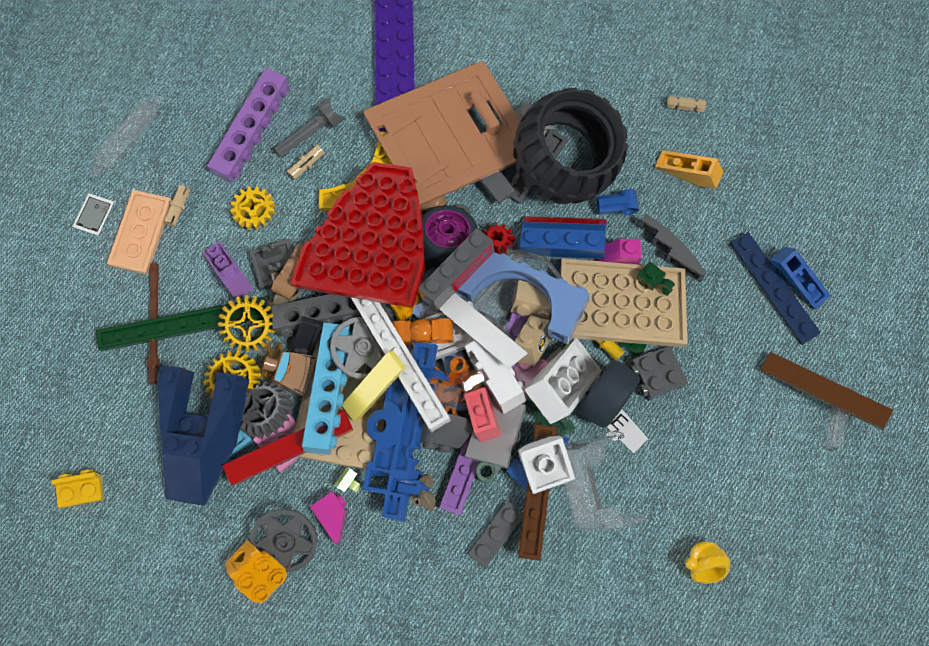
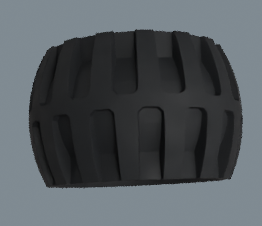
M565 88L561 91L558 90L545 95L526 111L516 130L513 156L516 159L515 166L517 172L525 181L524 184L529 190L532 189L539 194L538 197L544 200H552L557 204L581 203L601 194L615 181L627 155V129L622 123V116L618 110H615L606 98H601L588 89ZM560 124L570 126L579 131L588 140L594 153L593 169L577 171L565 167L557 161L546 146L545 127Z

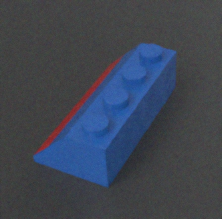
M525 216L520 242L522 256L605 259L607 219Z

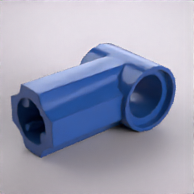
M626 189L618 194L597 196L599 215L619 212L623 215L637 213L639 207L636 190Z

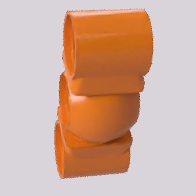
M432 319V322L429 320H416L412 323L411 321L391 322L405 345H413L415 342L431 343L432 341L434 344H446L454 341L453 321L451 319Z

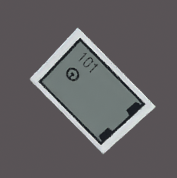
M88 193L73 227L99 235L114 202Z

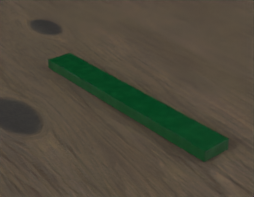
M265 297L257 298L256 303L259 304L261 300L265 301ZM266 302L262 305L264 309L266 308ZM229 304L98 329L96 330L98 350L102 352L223 328L225 326L220 327L218 323L225 322V319L219 318V314L227 315V312L222 308L226 306L231 309L232 307ZM244 307L236 309L232 313L230 321L242 319ZM250 307L251 316L254 319H264L260 311ZM246 313L247 317L245 318L244 322L237 324L248 323L250 321V319L248 318V314Z

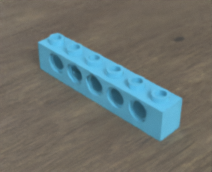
M323 323L302 448L306 453L331 455L332 449H336L337 436L334 435L335 427L339 428L341 415L337 413L339 407L343 406L344 394H341L342 386H346L347 375L339 368L335 371L327 369L331 365H336L331 356L330 345L334 332L341 324ZM350 327L344 328L338 336H352ZM337 350V356L345 366L348 354ZM328 385L335 386L330 392L324 391V388ZM325 405L331 406V410L327 413L320 411ZM320 426L328 427L327 432L324 434L317 433V429Z

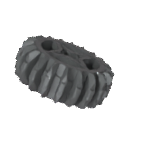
M266 381L263 385L257 383L256 388L250 389L246 395L240 425L242 431L253 438L258 437L260 439H263L264 436L270 438L272 432L278 434L280 427L285 428L283 423L290 421L287 415L293 413L290 408L293 406L290 395L285 392L282 386L280 387L276 383L272 382L270 384Z

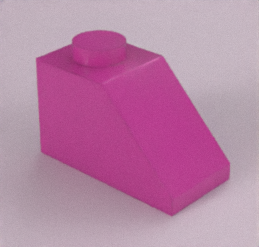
M618 239L605 244V259H597V261L639 265L641 261V239Z
M332 491L310 507L334 544L338 545L342 539L347 514L344 506L347 503L341 494L336 496Z

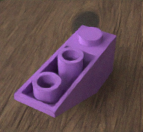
M220 241L202 252L235 300L236 297L239 296L241 298L253 290Z

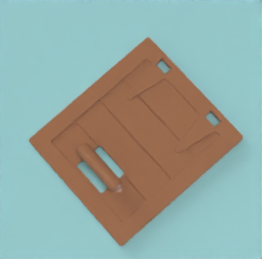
M483 61L364 110V116L391 164L412 167L421 206L516 163V159L513 156V143L521 120ZM488 101L493 107L496 114L498 115L499 119L501 120L502 125H500L498 119L496 118L490 106L488 105ZM474 107L477 108L487 125L486 132L480 133L467 110ZM382 127H384L388 133L383 137L380 131L378 130Z

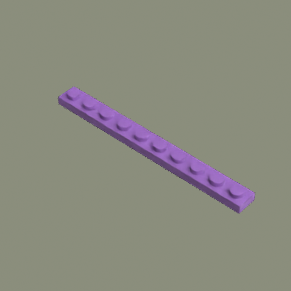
M513 312L505 335L515 341L529 316ZM516 363L513 366H511L513 371L515 369ZM472 433L463 443L439 507L458 516L461 515L477 467L480 464L479 461L465 457Z

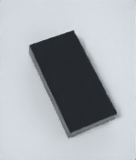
M302 316L290 352L312 356L323 327V322Z

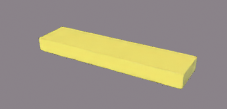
M393 350L389 351L344 401L343 407L353 421L359 420L405 370V365Z

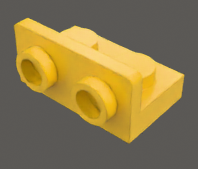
M94 470L80 471V475L76 476L63 474L59 475L58 479L51 480V485L56 486L57 505L60 509L104 501L102 475L94 472Z

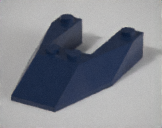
M162 365L157 388L165 496L167 500L205 506L224 470L223 465L228 462L237 444L250 379L235 374L217 372L209 416L186 414L194 372L180 367Z

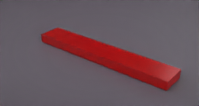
M345 410L337 413L341 415L339 428L335 427L334 435L337 438L354 431ZM320 426L317 429V433L324 434L327 432L328 427ZM305 428L224 464L223 468L230 485L235 486L306 453L302 448Z

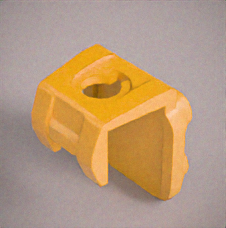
M248 540L225 562L227 573L234 580L235 587L255 603L265 602L284 583L287 575L286 569L268 552H260Z

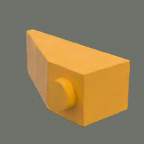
M662 150L655 165L656 169L697 186L717 189L724 173L717 158Z

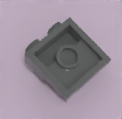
M670 346L655 352L651 351L633 359L630 363V369L636 372L640 378L639 382L641 385H639L641 394L647 397L648 401L688 384Z

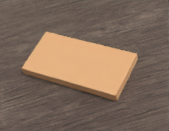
M132 190L107 261L109 266L148 275L150 264L153 261L165 226L163 220L170 208L169 202L172 200L171 198Z

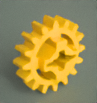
M248 186L247 192L241 189L240 196L234 195L237 201L231 202L233 209L230 211L232 215H235L233 218L235 222H239L240 227L243 228L246 225L247 229L251 230L252 226H255L256 230H259V225L262 224V226L266 227V221L272 222L270 215L276 214L273 209L276 207V204L272 201L273 197L267 193L266 189L260 192L258 186L255 187V190Z

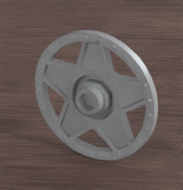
M363 317L351 318L343 322L334 332L330 345L334 363L346 375L356 379H365L368 374L355 372L364 364L374 369L382 359L379 352L382 349L374 335L370 333ZM354 324L352 336H338L344 328ZM335 348L348 354L345 366L339 360Z

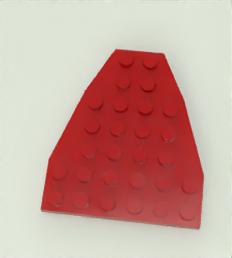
M372 162L366 168V171L355 180L356 184L349 191L346 189L326 214L328 218L322 226L318 225L315 229L316 234L311 241H306L303 245L290 284L295 288L413 308L425 271L422 209L412 167Z

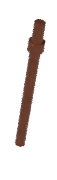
M157 263L150 264L149 319L158 318L159 264ZM158 340L149 342V358H147L146 367L149 369L148 384L150 385L157 384V369L160 368Z

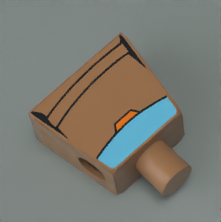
M282 351L277 360L266 356L262 369L273 372L270 380L271 383L282 386L286 391L297 397L305 396L317 357Z

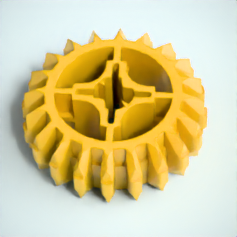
M248 295L244 297L245 302H242L238 296L236 297L238 303L236 305L230 300L228 303L232 308L229 309L226 306L222 308L227 312V315L219 314V318L225 319V322L218 323L220 327L225 326V329L219 331L220 335L225 333L228 335L223 341L227 342L231 339L232 342L229 345L231 348L234 347L235 343L239 344L237 351H241L242 346H246L245 350L249 352L251 345L257 351V343L265 347L266 344L263 339L265 338L268 341L272 339L267 333H275L272 328H269L270 325L273 326L269 318L274 316L272 313L267 314V311L271 309L270 305L264 309L262 305L265 301L261 300L257 304L256 296L253 297L252 302H249ZM244 307L242 319L230 321L232 313L236 309ZM250 307L260 311L264 320L254 319L251 316ZM246 313L248 314V318L250 319V321L252 320L253 323H258L250 325L248 334L247 329L244 328L245 326H242V324H237L245 321V318L247 317ZM230 327L240 328L243 331L244 340L236 337ZM265 327L264 332L258 338L251 340L252 329Z
M228 351L227 357L220 354L219 361L213 358L214 366L207 365L210 372L204 373L208 380H205L203 384L208 386L205 391L207 394H211V400L217 372L221 373L224 370V373L227 374L231 373L245 378L249 377L247 393L250 389H254L257 383L261 384L258 379L262 378V375L257 373L260 368L258 365H254L255 360L253 358L249 359L247 354L241 357L239 351L234 356L231 351ZM230 365H242L246 369L235 371Z

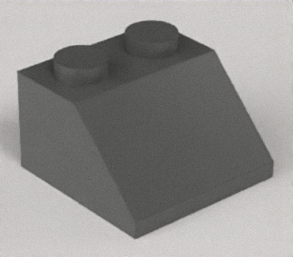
M448 414L451 421L433 432L430 431L424 421L420 445H423V449L434 450L438 448V452L450 453L451 449H459L474 430L471 419Z

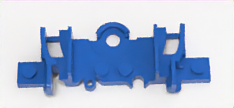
M415 342L412 357L427 382L430 383L431 379L449 382V377L443 371L434 370L438 345ZM395 379L387 388L383 410L379 409L372 413L367 421V432L373 441L377 440L373 462L368 461L363 490L386 494L381 517L405 521L410 494L418 495L421 490L429 491V487L417 480L418 474L422 475V471L415 470V465L420 460L413 458L414 450H422L420 439L424 420L399 379ZM429 384L434 391L435 385ZM381 419L386 421V429L383 432H379L376 427L377 422ZM371 475L389 476L387 488L370 487Z

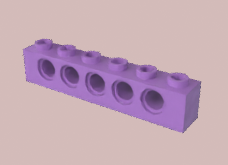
M265 68L207 165L212 175L232 184L235 179L239 178L244 163L249 161L254 146L259 144L264 129L269 127L271 117L279 110L283 97H286L289 93L290 86L287 77ZM254 124L252 128H247L249 125ZM240 141H245L243 144L238 145ZM235 157L234 160L228 161L229 158Z

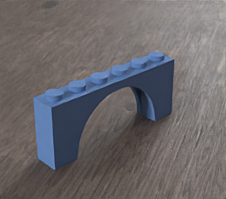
M495 252L455 292L461 298L473 302L478 293L497 281L519 279L529 282L546 295L551 305L552 317L548 326V336L567 345L590 301V293L585 288L572 286L562 278L551 277L543 270L532 269L522 261L516 262L503 253L497 254Z

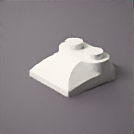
M561 436L547 437L527 444L518 450L533 494L575 479Z

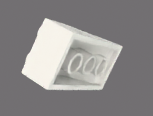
M574 338L532 379L524 390L543 416L552 424L571 414L601 372V369L581 342Z

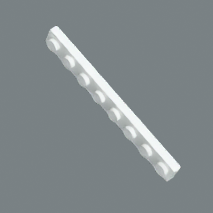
M352 298L384 354L386 355L389 351L393 350L405 365V370L398 377L430 431L433 432L451 421L380 303Z

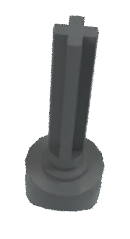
M330 97L317 106L320 110V115H317L274 148L281 158L326 123L334 128L346 119L345 116L338 115L333 111Z

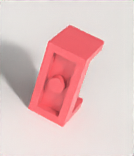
M486 388L464 394L474 433L480 442L501 436L491 396Z

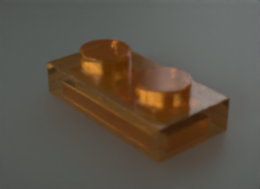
M470 370L456 379L455 384L459 389L472 392L481 386L480 382L484 380L481 372Z

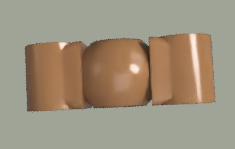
M300 242L271 288L272 291L291 300L297 288L291 286L290 282L304 245Z

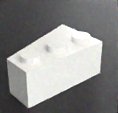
M476 340L464 346L473 368L504 414L526 401L524 392H526L524 390L525 387L520 380L516 381L512 367L508 368Z

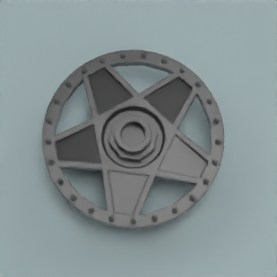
M281 508L269 511L257 520L251 531L250 543L260 552L266 551L269 554H274L276 560L283 565L286 572H293L303 568L311 561L316 552L318 538L314 525L305 515L292 509ZM283 514L294 517L283 524L273 516ZM262 523L267 536L256 542V532ZM304 523L311 532L313 542L300 535ZM294 554L308 555L303 561L291 566Z

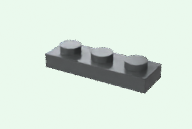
M507 501L468 555L484 568H487L522 520L523 512Z

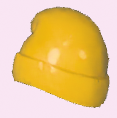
M703 541L692 547L690 557L685 561V565L691 570V578L694 581L708 584L721 581L728 575L730 559L726 552L717 544Z

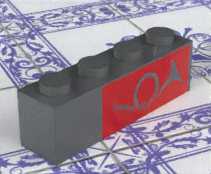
M476 228L418 288L421 299L438 311L494 253L493 240Z

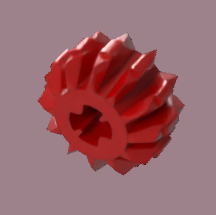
M495 222L494 227L488 224L486 230L481 232L491 240H494L495 253L500 254L502 252L507 255L508 249L513 248L512 242L515 240V237L511 235V228L505 229V223L499 227L498 223Z

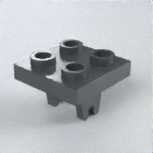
M289 238L250 250L261 290L272 287L273 281L270 274L274 272H279L280 274L288 259L291 258L293 249Z

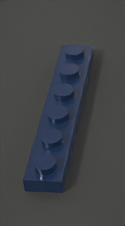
M747 232L730 243L731 247L799 343L803 345L821 333L751 234Z

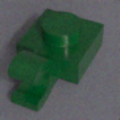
M649 262L636 276V279L651 291L658 288L666 296L673 291L672 288L675 286V283L670 279H664L666 273L652 262Z

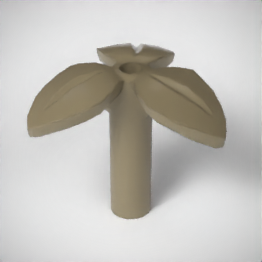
M274 272L270 274L273 283L279 275V272ZM301 290L294 294L291 300L276 293L277 295L274 296V299L267 300V303L270 306L293 302L299 297Z
M423 474L418 479V481L423 482L429 488L433 486L434 482L430 474ZM421 490L418 495L410 494L409 499H413L412 503L414 506L422 504L426 509L434 510V494L425 490Z

